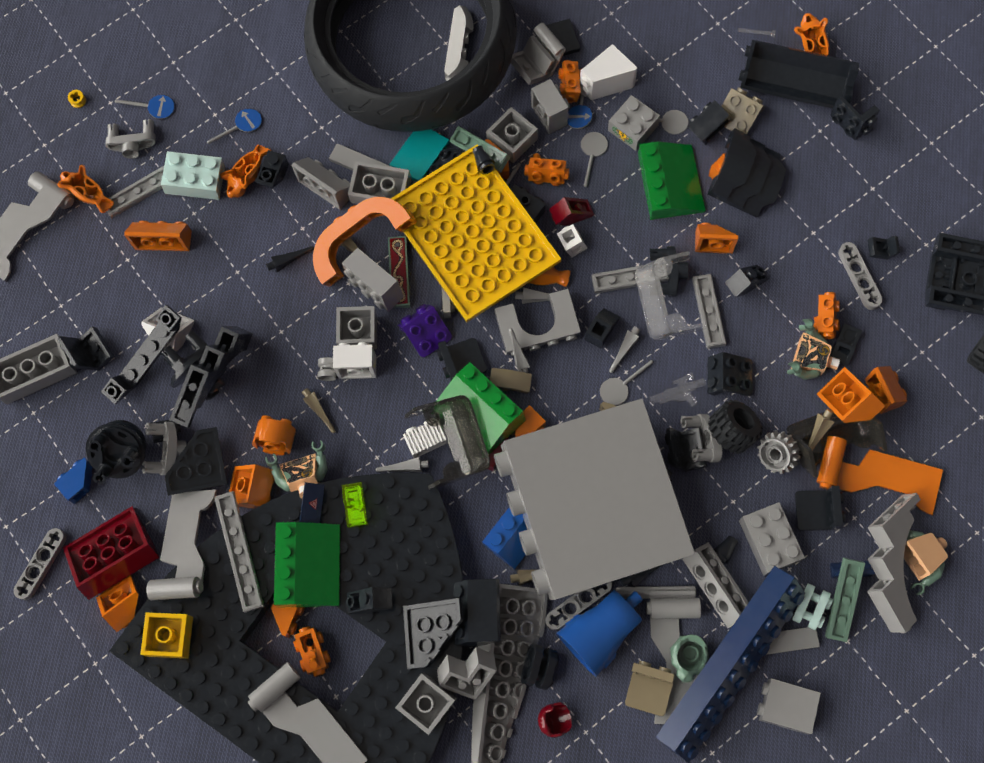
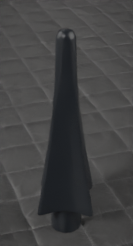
M310 246L298 251L272 256V262L267 263L266 267L268 271L276 268V271L279 272L296 259L314 250V247Z
M662 565L620 579V582L623 586L631 584L633 587H636Z

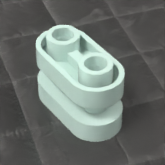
M808 583L804 590V600L797 606L792 620L800 623L802 618L809 621L807 627L816 630L817 627H822L825 620L822 614L825 609L829 610L833 599L830 598L831 593L825 590L822 591L821 595L814 593L816 586ZM810 600L817 602L813 614L806 611Z

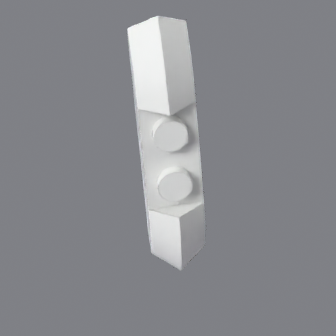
M459 5L454 9L444 70L446 81L460 73L468 65V61L465 60L467 48L464 47L469 42V33L473 31V20L466 6Z

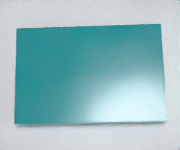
M432 129L414 131L390 162V166L410 170L411 179L418 182L426 176L430 167L439 157L440 151L448 146L450 143L449 139Z

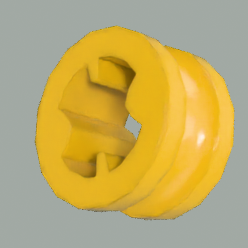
M73 90L68 94V101L73 107L81 108L85 105L86 98L80 90Z

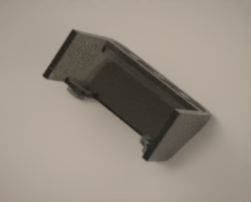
M459 395L414 407L405 414V418L423 414L425 421L430 426L442 425L454 462L448 463L444 467V478L428 486L429 490L457 482L489 468L490 458L468 397Z
M833 413L830 419L835 423L820 439L813 451L808 444L817 415L787 427V434L792 435V438L798 442L797 445L800 448L799 456H801L799 459L800 464L814 478L818 477L816 466L821 462L820 455L824 453L828 436L843 438L847 440V445L853 443L860 448H868L875 444L884 452L888 450L883 423L876 417L867 421L844 423Z

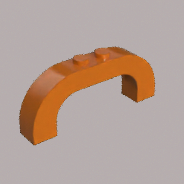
M372 197L350 207L347 213L337 217L319 236L313 252L314 270L321 284L330 287L344 277L337 265L336 253L339 246L346 239L379 216H387L394 228L403 233L417 222L409 209L390 198Z

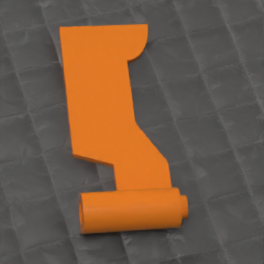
M835 436L827 437L816 481L820 484L819 487L829 489L831 486H840V490L852 493L878 486L904 494L917 493L921 499L916 504L917 508L926 514L933 515L943 469L874 450L867 452L859 466L845 463L842 461L847 440Z

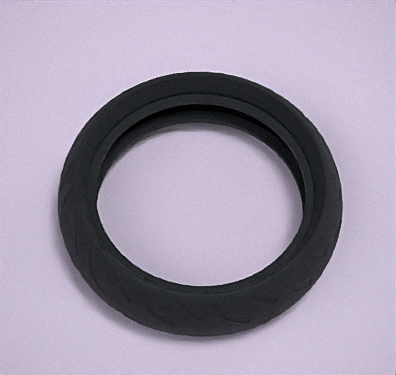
M310 0L304 25V43L306 56L314 78L322 91L342 111L364 124L380 129L400 132L431 130L455 122L468 115L486 101L499 86L508 70L515 50L517 19L513 1L477 0L487 19L486 32L475 57L460 73L440 85L414 92L382 90L356 78L344 67L337 57L336 38L338 28L345 12L354 0Z

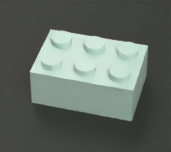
M167 151L161 181L164 193L219 200L223 182L220 174L225 170L222 157Z

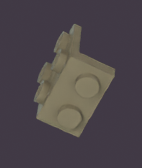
M739 87L737 90L731 88L721 106L732 118L725 128L730 131L736 128L747 134L758 114L762 113L765 105L762 104L763 100L756 96H753V98L746 95L748 92Z
M639 661V664L634 663L625 700L626 706L654 715L664 716L675 674L671 673V669L659 667V670L651 668V664L644 661Z

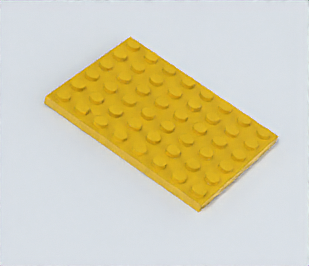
M478 144L391 198L408 208L417 220L415 224L404 231V234L466 322H469L561 262L558 253L497 170L494 168L489 174H482L477 170L472 151Z

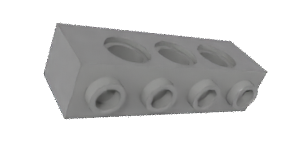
M708 542L695 549L694 555L685 557L682 560L727 628H730L749 602Z

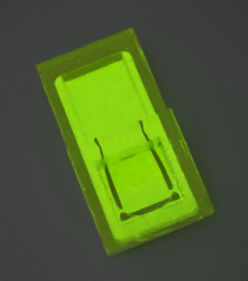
M362 482L342 485L347 527L367 525Z

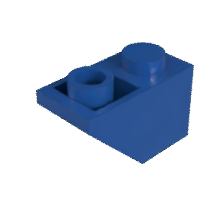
M84 457L76 461L68 472L61 474L54 485L68 501L76 504L90 491L93 467Z

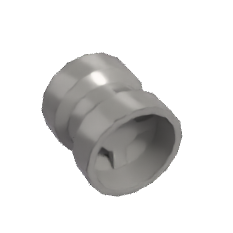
M319 358L318 366L320 371H318L317 378L322 381L336 380L337 375L333 369V358Z

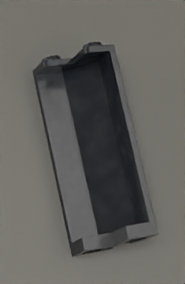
M753 39L751 46L747 45L744 55L747 57L745 69L740 71L738 79L741 81L740 88L832 109L840 96L850 104L853 96V86L859 72L858 62Z

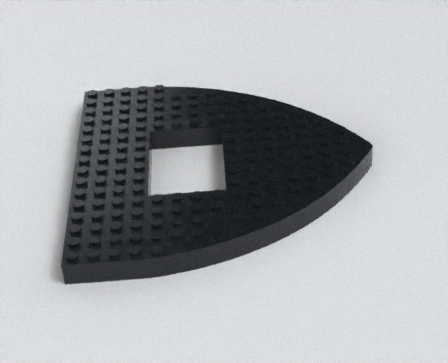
M425 473L370 474L318 483L325 485L320 523L340 524V606L336 607L347 614V593L370 587L392 589V609L380 612L347 614L386 643L339 711L298 681L285 692L297 707L319 699L368 759L365 763H430L445 730L452 706L429 735L398 711L396 706L421 673L425 672L439 683L437 669L445 657L450 655L460 660L463 658L464 646L454 645L453 634L430 667L407 669L403 606L454 599V583L463 581L459 553L444 503L433 477ZM360 486L364 507L360 513L364 512L365 523L350 525L348 509H352L355 506V501L347 504L345 489ZM299 490L275 498L241 516L264 607L246 613L243 612L221 528L197 547L205 564L203 592L200 596L166 600H149L148 598L109 650V652L259 763H322L300 735L273 726L263 712L259 710L255 712L248 704L250 700L248 696L280 669L245 644V641L274 602L276 523L300 521L302 498L299 496ZM177 566L164 579L175 578ZM146 612L187 614L193 617L188 659L140 655ZM447 690V691H449L452 695H454V696L456 695L455 692L450 691V690Z

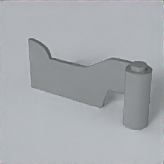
M39 171L34 172L28 179V186L38 192L30 206L11 202L0 217V278L5 282L8 280L12 269L11 261L8 258L26 233L49 221L59 207L66 209L74 203V195L65 188H59L56 182Z
M217 490L192 491L172 495L160 560L177 566L176 576L170 579L149 580L146 588L149 600L199 597L203 592L205 564L196 547L201 512L207 510L213 504Z
M650 598V602H646V614L650 615L651 638L664 657L666 668L671 669V673L675 674L666 713L664 716L655 715L654 724L666 723L698 677V675L695 676L691 682H682L677 678V669L671 663L670 648L680 637L679 619L701 617L700 598Z
M289 662L284 664L248 696L250 699L248 704L255 712L257 710L263 712L273 726L300 735L322 763H365L368 761L319 699L297 707L285 692L301 678Z

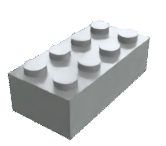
M58 334L0 359V401L6 405L77 374L76 368L70 364V359L60 347L58 341L60 336Z

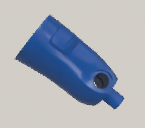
M613 590L597 606L582 615H575L565 623V626L556 635L592 675L597 677L603 669H606L615 660L616 651L627 635L642 621V618L634 608L643 599L636 591L624 599L617 591Z

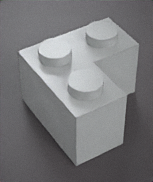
M475 647L466 661L447 655L437 669L439 687L476 700L497 671L494 654Z

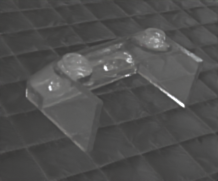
M689 251L656 259L639 267L635 272L648 334L654 340L671 338L707 328L706 322L687 326L686 320L681 314L674 313L668 315L659 279L668 276L672 272V264L690 260Z

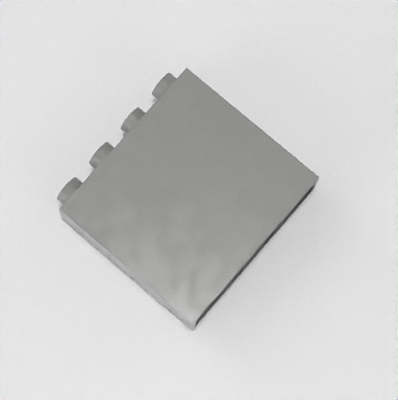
M643 399L505 440L501 445L502 452L494 454L500 477L510 475L515 491L506 493L512 515L522 514L527 530L519 532L524 553L526 556L535 553L540 569L531 572L538 595L548 593L550 600H556L695 554Z

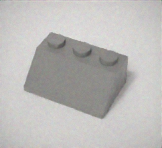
M307 157L292 164L298 182L339 210L349 200V181L340 179L333 170L325 169L322 163L316 159L312 160Z

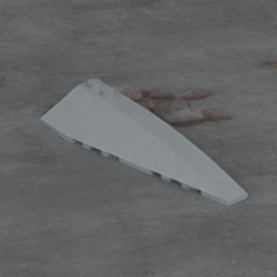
M499 584L501 641L478 646V648L494 654L497 671L476 700L473 699L471 763H500L501 759L505 756L506 750L504 749L507 739L511 737L513 731L511 729L513 720L517 718L527 687L521 682L527 650L532 643L538 644L539 638L543 636L545 629L548 593L538 595L536 588Z

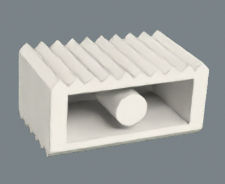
M428 419L421 427H411L403 434L413 458H417L449 443L439 419Z

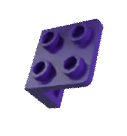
M429 304L421 305L416 309V313L403 317L400 320L401 323L398 324L400 330L407 335L421 357H426L438 349V343L448 342L452 338L451 333L435 308Z

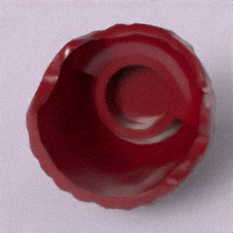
M564 703L548 704L540 710L538 725L546 736L556 738L571 730L572 717Z

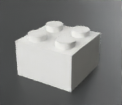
M366 342L358 343V345L340 343L337 346H333V369L338 379L376 378V354L372 344L369 345Z

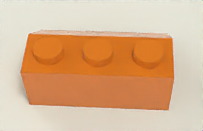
M139 221L132 222L124 232V236L135 250L189 251L192 231L188 224L180 221L175 223Z
M846 367L817 393L822 401L844 423L871 420L885 407Z

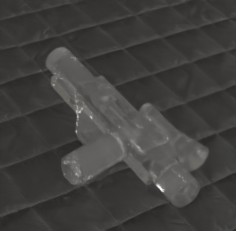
M691 372L682 378L672 381L673 384H678L677 387L668 388L662 393L649 397L651 404L657 402L663 404L672 400L678 402L687 400L690 406L694 407L698 402L690 391L705 386L706 382L704 378L695 381L694 375Z

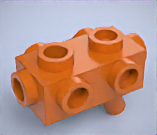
M563 61L562 68H559L558 77L561 79L560 92L562 98H566L568 103L577 102L581 93V69H579L578 61Z
M535 153L533 158L530 157L529 164L525 165L524 175L528 176V181H533L535 184L546 182L551 183L553 186H559L565 183V179H569L570 169L566 168V161L543 159L539 153Z
M826 292L824 295H819L818 316L814 317L815 323L813 327L818 330V333L824 339H834L836 330H839L840 326L839 319H836V312H840V301H837L836 293Z
M310 626L298 630L299 633L294 635L296 640L293 641L296 652L301 654L302 660H300V665L303 672H307L309 675L313 674L314 677L326 673L325 669L329 668L328 663L331 662L328 651H323L321 643H324V638L321 631L317 632L315 628ZM308 639L313 640L312 646H307Z

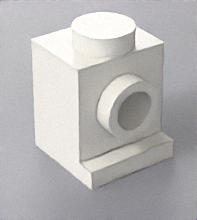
M573 224L564 227L557 233L566 252L571 257L587 249L580 233Z

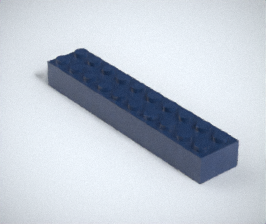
M776 566L773 567L657 734L656 738L687 763H690L698 755L700 746L709 739L711 730L722 720L724 711L733 704L735 695L744 688L748 676L757 669L759 660L768 653L772 641L778 638L785 622L791 619L796 606L800 605L804 600L805 592L795 577Z

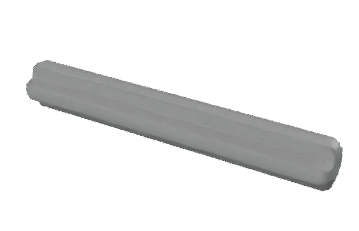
M695 586L616 588V591L624 599L634 591L642 599L696 597Z

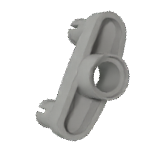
M148 119V124L147 120H143V133L119 136L118 124H108V137H106L105 146L109 150L122 152L125 158H137L139 150L155 145V123L151 119Z
M708 414L682 416L680 420L682 428H700L702 431L705 449L692 450V457H696L693 458L694 462L709 461L714 463L719 462L722 457V445L717 443V440L713 438L712 432L709 430L708 421L710 416Z
M164 422V424L146 423V427H148L145 430L146 435H163L164 438L162 460L160 462L144 461L143 466L145 467H142L143 474L160 473V475H166L175 463L176 457L186 447V441L177 440L176 428L173 422Z

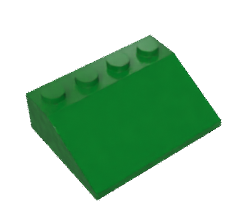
M667 142L640 144L638 158L650 220L705 212L692 145Z
M471 362L455 375L431 407V410L483 460L526 421L524 412Z
M276 523L275 606L278 608L340 606V524Z

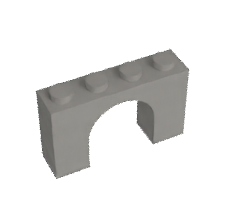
M568 289L550 293L549 300L555 321L551 330L542 335H531L521 328L513 304L495 308L494 312L506 355L511 354V356H514L509 333L510 328L514 330L522 351L527 349L536 351L541 349L540 346L542 345L554 346L559 344L560 340L566 339L568 342L577 339L581 331Z

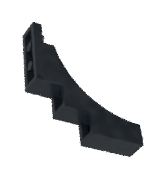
M238 326L221 327L215 344L206 345L200 363L191 364L169 420L187 428L191 426L197 409L202 407L208 393L222 371L239 353L247 350L253 335L252 332Z

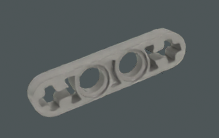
M846 242L840 247L838 255L865 308L875 310L882 303V296L857 247L851 242ZM845 249L852 251L850 255L849 253H844ZM858 264L861 271H853L851 265ZM866 280L869 283V287L862 288L859 281ZM871 297V299H876V302L873 303L869 302L868 300Z
M57 528L47 532L14 587V595L17 598L29 600L34 596L66 542L65 532ZM53 535H58L60 537L59 541H54ZM47 544H50V545L54 546L55 548L52 549V548L48 547ZM49 550L50 558L43 561L41 559L42 552ZM39 568V576L32 578L30 575L31 570ZM26 579L34 582L33 585L25 582ZM22 587L28 590L27 594H24L21 591Z
M608 582L606 590L601 588L597 591L600 594L599 596H596L592 588L575 593L548 613L545 619L546 626L551 630L560 629L575 615H579L611 590L612 582ZM585 591L592 594V600L587 603L581 599V594ZM568 603L576 606L574 614L566 613L565 606ZM561 609L563 615L568 619L564 621L562 617L558 620V626L555 624L550 625V617L556 618L559 616L558 610Z

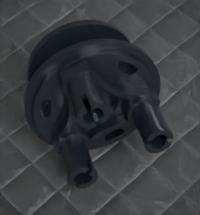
M194 330L185 336L196 349L192 355L187 358H181L171 345L161 352L165 357L164 360L175 371L170 383L172 388L184 383L191 364L200 363L207 344ZM225 367L212 386L206 400L214 398L219 393L220 388L225 385L221 376L225 373L227 367Z
M114 420L97 427L89 435L85 450L89 463L97 471L93 476L94 482L97 483L99 480L98 484H104L107 478H126L135 474L141 468L145 460L146 440L142 431L135 424L125 420Z

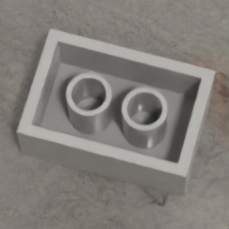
M355 161L348 191L350 202L359 204L372 197L391 199L410 187V170Z
M359 248L355 249L342 262L345 269L343 272L349 278L348 282L355 288L358 286L366 298L369 299L371 297L379 309L382 310L384 308L389 312L404 297L398 281Z
M780 502L745 515L739 520L763 576L768 575L774 566L783 569L805 558Z

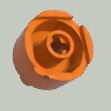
M263 415L261 420L258 421L252 445L256 449L260 446L263 448V452L272 455L282 456L285 452L290 454L296 429L292 426V421L288 419H281L279 421L270 416Z

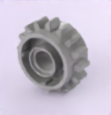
M775 430L760 439L761 444L757 446L759 449L758 456L760 457L761 464L767 470H772L773 473L779 471L780 474L791 471L798 465L797 460L801 458L799 456L800 448H798V442L792 438V435L785 434V431L778 433Z

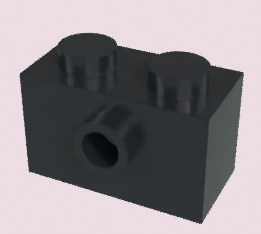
M714 100L703 108V112L699 116L696 115L690 120L688 127L706 145L732 118Z
M514 185L511 191L533 221L537 223L545 213L544 201L537 196L534 197L529 194L525 188H519Z

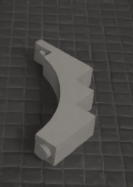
M917 493L901 495L868 527L879 548L867 560L879 580L867 592L890 632L906 633L911 630L913 624L917 621L907 596L903 569L905 545L910 528L914 522L910 511L921 500Z

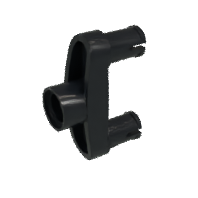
M675 246L650 249V261L665 259L669 261L670 281L667 284H651V296H676L679 279H688V262H678Z

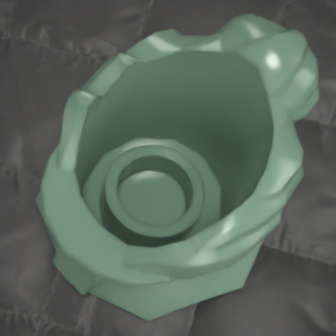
M697 635L680 636L670 648L671 663L677 669V678L682 682L693 681L695 676L700 674L709 661L708 646Z

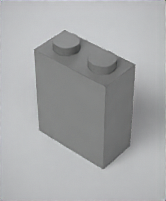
M772 678L764 682L762 687L763 703H759L757 715H760L759 721L807 735L812 734L821 693Z

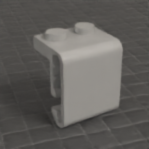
M540 23L534 28L533 31L537 37L534 35L530 36L524 50L512 55L511 64L528 85L551 77L566 50L544 23Z

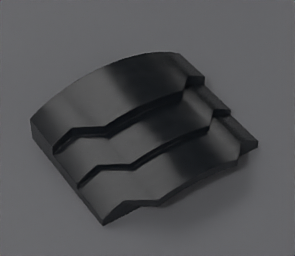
M734 128L730 132L725 145L727 152L719 174L713 178L707 195L747 214L758 217L762 207L776 201L786 169L780 161V153L765 147L764 144L751 139L750 135Z
M945 233L938 234L933 247L927 276L926 307L984 316V241Z

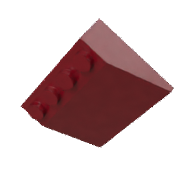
M133 506L63 547L76 587L88 600L159 558L157 550Z

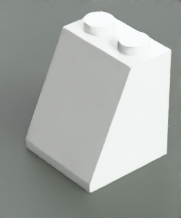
M612 44L581 69V94L585 97L587 96L590 100L632 89L635 86L637 67Z

